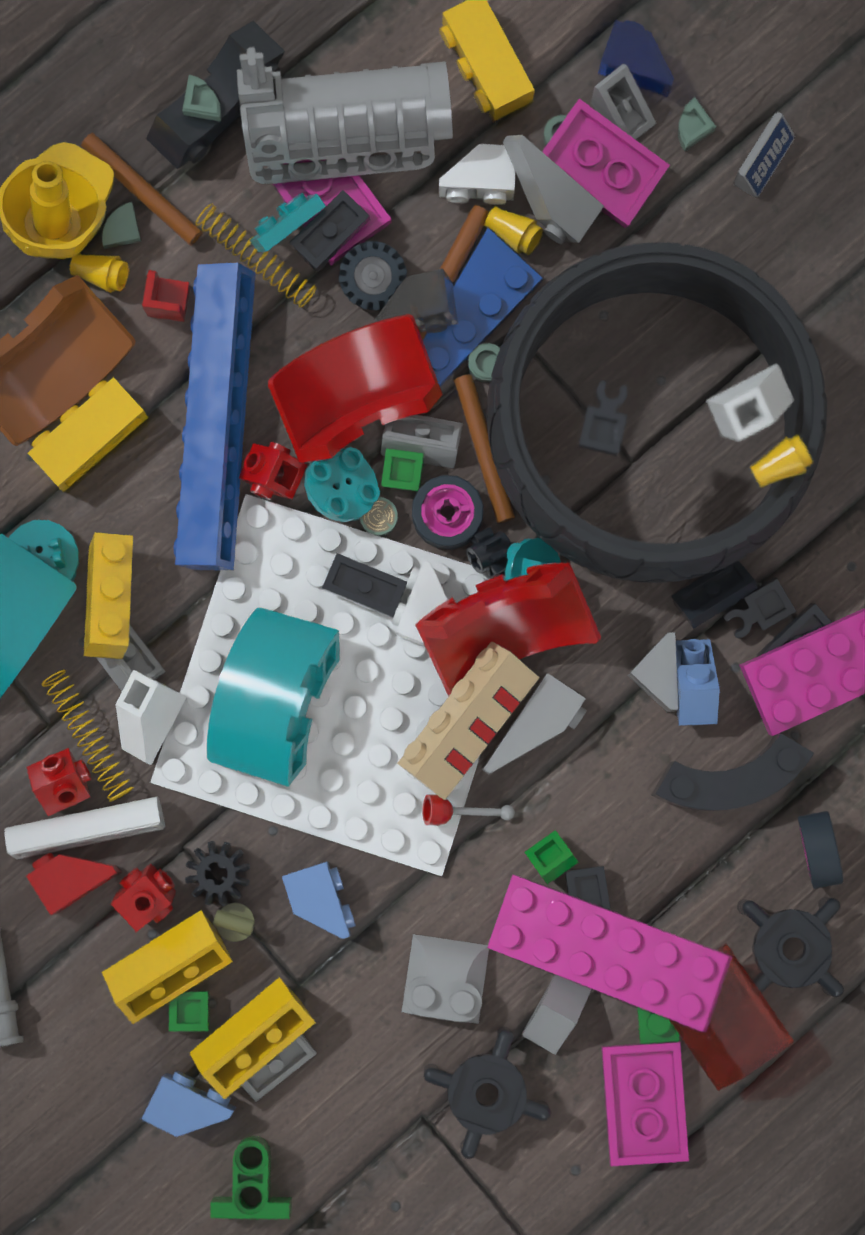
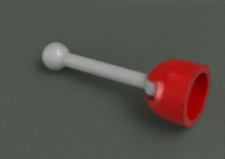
M427 794L423 801L422 816L425 825L439 826L446 824L453 815L501 816L504 820H511L515 815V811L510 805H505L501 809L453 807L447 798L443 800L438 795Z

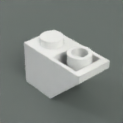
M478 144L439 179V197H446V200L449 202L465 203L469 201V198L484 199V202L487 204L501 205L505 204L506 200H513L515 169L504 145Z
M775 364L706 401L721 435L740 441L774 423L794 400L779 365Z
M424 560L421 569L413 567L406 585V589L412 590L407 605L399 603L392 621L393 625L398 626L396 636L422 646L425 645L415 624L436 607L447 601L432 564Z
M133 670L116 702L122 749L145 763L152 765L186 696Z

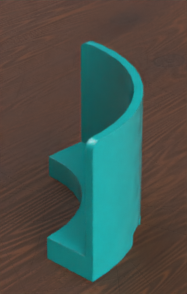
M2 533L0 534V698L29 660L77 589L76 584Z
M256 608L236 637L218 681L208 726L207 759L212 763L289 787L307 764V745L313 719L306 717L311 699L312 697L320 698L329 676L340 661L339 630L268 609Z

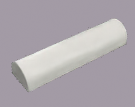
M157 796L5 828V842L7 854L18 860L163 830L165 822L161 803Z

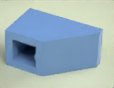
M710 639L676 641L679 709L677 710L679 726L717 724L720 688Z
M324 862L282 876L293 914L342 939L351 936L349 928L356 925L349 904L342 906L337 892L344 889L337 867L330 869L329 863Z
M175 1071L173 1075L166 1073L162 1076L142 1120L178 1137L229 1119L236 1107L229 1104L231 1100L229 1096L224 1099L213 1088H210L207 1093L194 1086L195 1079L182 1072Z

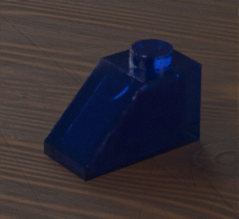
M615 20L601 59L598 74L607 77L622 64L628 66L638 88L669 97L674 77L652 33L646 31L637 22L629 20L620 22Z

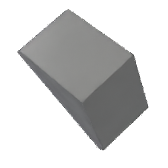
M622 64L594 87L591 105L598 113L635 140L656 124L627 65Z
M667 633L627 675L666 712L679 710L675 633Z
M554 974L521 1035L556 1055L577 1024L592 988Z

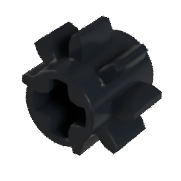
M491 527L470 539L473 545L467 548L466 553L471 566L476 572L481 574L487 571L489 577H492L506 570L508 562L507 551L512 543L504 532L498 531L494 534Z

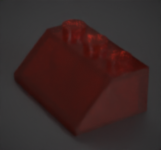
M727 943L715 949L731 955L732 958L707 1031L702 1032L669 1019L718 1091L747 1077L794 1042Z

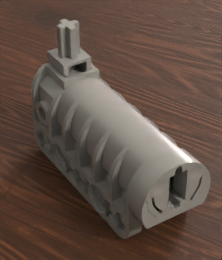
M247 48V54H240L241 70H237L243 135L250 176L258 183L274 184L422 169L428 167L434 161V140L453 139L446 61L422 63L420 66L400 68L392 66L390 69H363V71L334 72V74L311 76L309 74L305 75V77L282 79L280 71L272 72V66L265 67L262 52L255 53V48ZM377 152L388 153V155L371 156V154ZM303 159L312 160V161H313V162H306V163H295V162H297V161H299V160H303Z

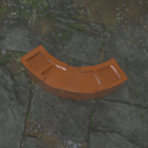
M78 275L53 286L38 306L24 319L28 326L17 336L12 338L7 333L0 339V431L15 446H19L61 418L68 409L78 404L89 394L95 385L103 381L120 364L135 346L134 337Z

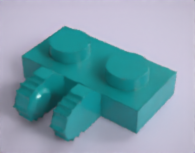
M301 193L288 203L284 202L276 208L279 215L277 220L272 215L258 221L259 225L255 228L258 234L250 239V242L258 253L267 252L325 208L326 205L318 194L305 197Z

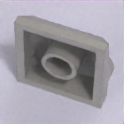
M413 934L402 1012L444 1020L479 1023L489 952L488 945Z

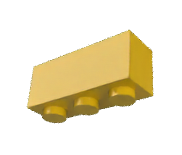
M467 0L443 12V27L439 28L440 34L447 48L454 47L460 58L456 61L457 66L465 81L472 80L477 90L474 92V97L480 110L483 113L488 111L493 121H496L533 102L535 89L487 0Z
M114 377L109 382L103 380L95 385L88 394L90 398L80 407L75 405L68 409L61 416L60 421L62 423L51 433L48 430L44 431L31 444L33 449L28 454L63 492L148 418L144 410Z
M96 532L93 535L88 555L84 656L123 659L129 646L133 536Z
M200 910L104 970L102 974L115 1004L130 1022L135 1024L233 961L217 929L203 911Z
M279 977L190 1052V1055L201 1075L226 1099L316 1022L301 1000Z

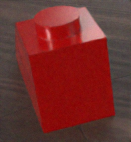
M52 852L32 864L34 871L26 875L49 914L55 915L122 872L116 865L65 854L54 857Z

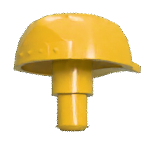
M66 142L55 144L37 158L24 161L0 187V219L4 232L27 255L55 259L75 257L92 240L104 220L106 201L114 183L112 168L79 146Z

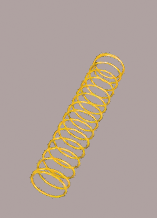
M209 204L198 216L196 220V226L202 224V231L210 230V237L218 236L217 242H225L226 250L233 248V256H237L241 253V262L248 260V268L256 266V274H260L264 271V280H268L271 278V286L279 284V292H283L287 289L286 298H291L295 295L293 303L299 304V308H302L314 295L317 287L313 285L312 288L304 295L302 300L295 303V299L298 292L304 287L308 279H306L301 284L299 289L293 295L288 297L287 294L291 285L300 276V273H298L294 277L290 285L280 291L282 281L292 270V267H290L284 274L283 278L276 284L272 285V281L275 274L281 269L285 261H282L280 263V265L277 267V269L271 276H269L268 278H264L267 268L275 261L277 255H274V257L270 260L266 268H264L260 272H257V267L259 263L268 254L269 250L263 253V255L257 263H255L252 266H249V262L252 256L257 252L256 248L253 250L252 254L248 258H246L245 260H242L241 258L244 250L251 244L250 239L246 243L242 251H240L237 254H234V249L236 245L245 236L247 230H245L239 236V238L233 246L227 248V241L236 232V230L239 227V224H237L232 229L228 237L222 242H219V236L221 232L224 231L225 228L229 225V223L231 222V218H229L225 222L219 233H217L214 236H211V231L213 227L223 217L224 212H221L218 215V217L216 218V220L210 228L206 230L203 229L205 221L216 210V206H214V204ZM212 205L205 219L197 224L204 211ZM313 291V293L307 299V301L302 306H300L303 300L307 298L309 294Z
M61 670L46 678L41 684L44 687L53 685L48 690L47 695H54L59 693L57 696L54 697L52 703L58 704L63 702L57 709V712L68 711L63 716V721H69L74 719L67 726V729L72 730L80 727L73 733L72 738H79L85 736L78 742L77 746L83 747L89 745L83 751V756L95 753L87 762V764H94L100 762L93 768L92 772L98 773L106 770L98 777L97 781L101 782L112 778L102 788V790H109L114 787H117L107 797L108 799H110L109 802H112L133 790L134 787H130L113 797L109 796L112 793H114L117 789H119L121 786L129 782L130 779L125 780L112 787L104 789L111 781H113L115 778L120 776L125 771L123 770L113 776L99 780L105 773H107L113 767L118 765L120 762H117L104 769L94 771L99 765H101L107 759L112 757L115 753H112L100 760L89 763V761L93 757H95L101 751L109 747V744L96 751L84 754L86 750H88L95 743L103 739L105 736H102L89 743L79 745L85 738H87L93 732L98 730L100 727L85 734H82L80 736L74 737V735L79 730H81L90 722L94 721V719H91L76 727L69 728V726L73 722H75L78 718L89 712V710L72 718L64 719L66 715H68L75 708L83 704L84 701L73 707L59 711V709L65 703H67L75 696L79 695V693H76L75 695L69 698H66L58 702H54V700L59 695H61L63 692L74 686V684H72L65 689L49 694L52 688H54L57 684H59L60 682L69 677L68 675L61 680L48 684L56 680L66 672V670ZM63 672L62 674H60L59 676L55 677L54 679H52V680L46 682L48 679L52 678L53 676H55V675H57V674Z

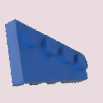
M487 228L423 339L440 387L469 358L470 353L478 345L482 344L542 282V277L489 228Z

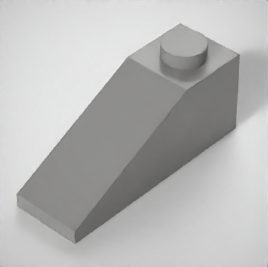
M523 135L507 136L503 144L536 220L546 227L544 233L560 244L563 242L579 243L604 205Z
M547 673L482 771L489 775L563 733L567 726L575 729L587 711L581 707L586 698Z

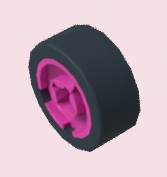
M442 475L430 479L418 490L412 505V521L416 532L427 544L438 549L454 550L467 545L470 539L478 534L483 523L484 505L479 492L470 482L458 476ZM445 506H450L455 511V514L449 521H446V518L440 514L441 509Z
M824 811L799 816L798 823L813 889L843 884L841 862L829 812Z

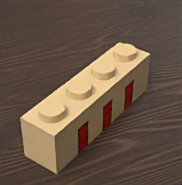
M491 642L486 649L479 653L474 665L464 678L455 684L452 693L440 709L431 715L428 724L415 741L407 746L404 755L397 764L443 800H446L540 677L511 652Z

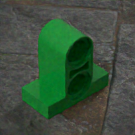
M259 1136L246 1137L234 1151L232 1196H214L210 1205V1218L289 1219L292 1213V1197H271V1150L269 1144ZM248 1146L257 1147L262 1153V1162L254 1166L247 1164L242 1158V1150ZM247 1186L256 1187L262 1194V1201L256 1205L247 1204L242 1199V1189Z

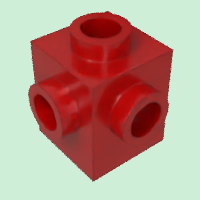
M270 442L269 447L253 443L250 452L244 460V466L239 479L252 485L250 492L262 498L271 500L272 495L293 500L307 464L299 463L298 459L290 455L292 452L290 449L275 442Z
M69 748L56 754H51L26 767L32 791L48 817L90 798L86 783L92 780L90 772L84 760L76 761Z
M150 863L142 871L137 867L130 871L120 881L123 887L116 892L111 902L116 911L138 932L152 919L158 923L172 911L173 906L171 903L176 894L175 885L165 871L162 869L157 870Z

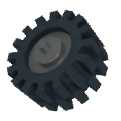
M369 241L356 245L344 256L340 265L339 282L343 293L349 301L360 308L379 310L388 307L398 300L405 289L407 280L406 266L400 254L393 247L382 242Z

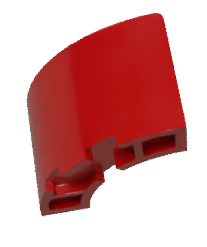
M411 314L374 322L328 340L297 357L268 380V387L299 463L331 459L346 445L364 435L363 426L378 419L382 425L401 418L427 413L443 395L417 324Z
M551 563L527 567V575L506 580L503 574L475 585L478 592L457 603L453 598L448 599L415 624L448 696L452 693L455 684L462 680L474 665L479 653L486 649L491 642L508 650L520 660L535 653L575 644H596L601 639L599 630L570 563Z

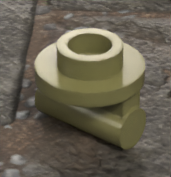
M231 903L224 906L221 910H217L213 925L216 926L219 934L224 939L231 942H239L251 936L255 926V918L247 906L241 903Z

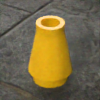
M496 206L490 211L485 221V226L495 232L518 254L521 252L527 255L531 254L537 247L543 234V228L537 225V220L504 211Z
M77 254L71 259L70 274L73 276L78 275L89 283L111 293L114 290L122 291L125 287L129 274V265L127 262L121 261L119 256Z
M797 435L790 440L786 437L760 461L750 466V469L762 488L770 483L806 472L805 468L813 464V461Z

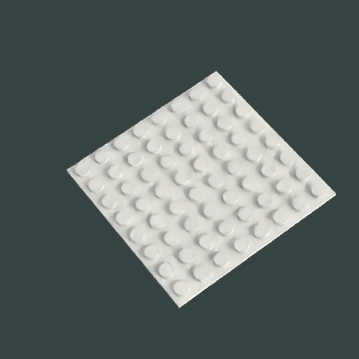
M245 494L237 519L234 570H220L180 691L181 694L186 696V699L163 742L150 783L442 876L461 815H453L443 825H425L422 816L424 798L427 794H437L428 789L397 763L404 755L407 746L415 741L426 727L431 715L440 709L449 696L426 647L396 636L398 626L392 624L393 618L327 592L322 587L336 553L407 582L413 567L421 569L424 560L430 562L447 600L453 598L456 603L478 592L475 585L500 574L489 577L487 571L480 574L471 565ZM405 589L400 603L407 605L412 590ZM256 608L268 609L339 630L340 661L329 676L320 698L312 697L306 714V717L313 719L307 745V764L289 787L212 763L207 759L208 726L218 681L236 637ZM480 756L447 797L453 807H464Z

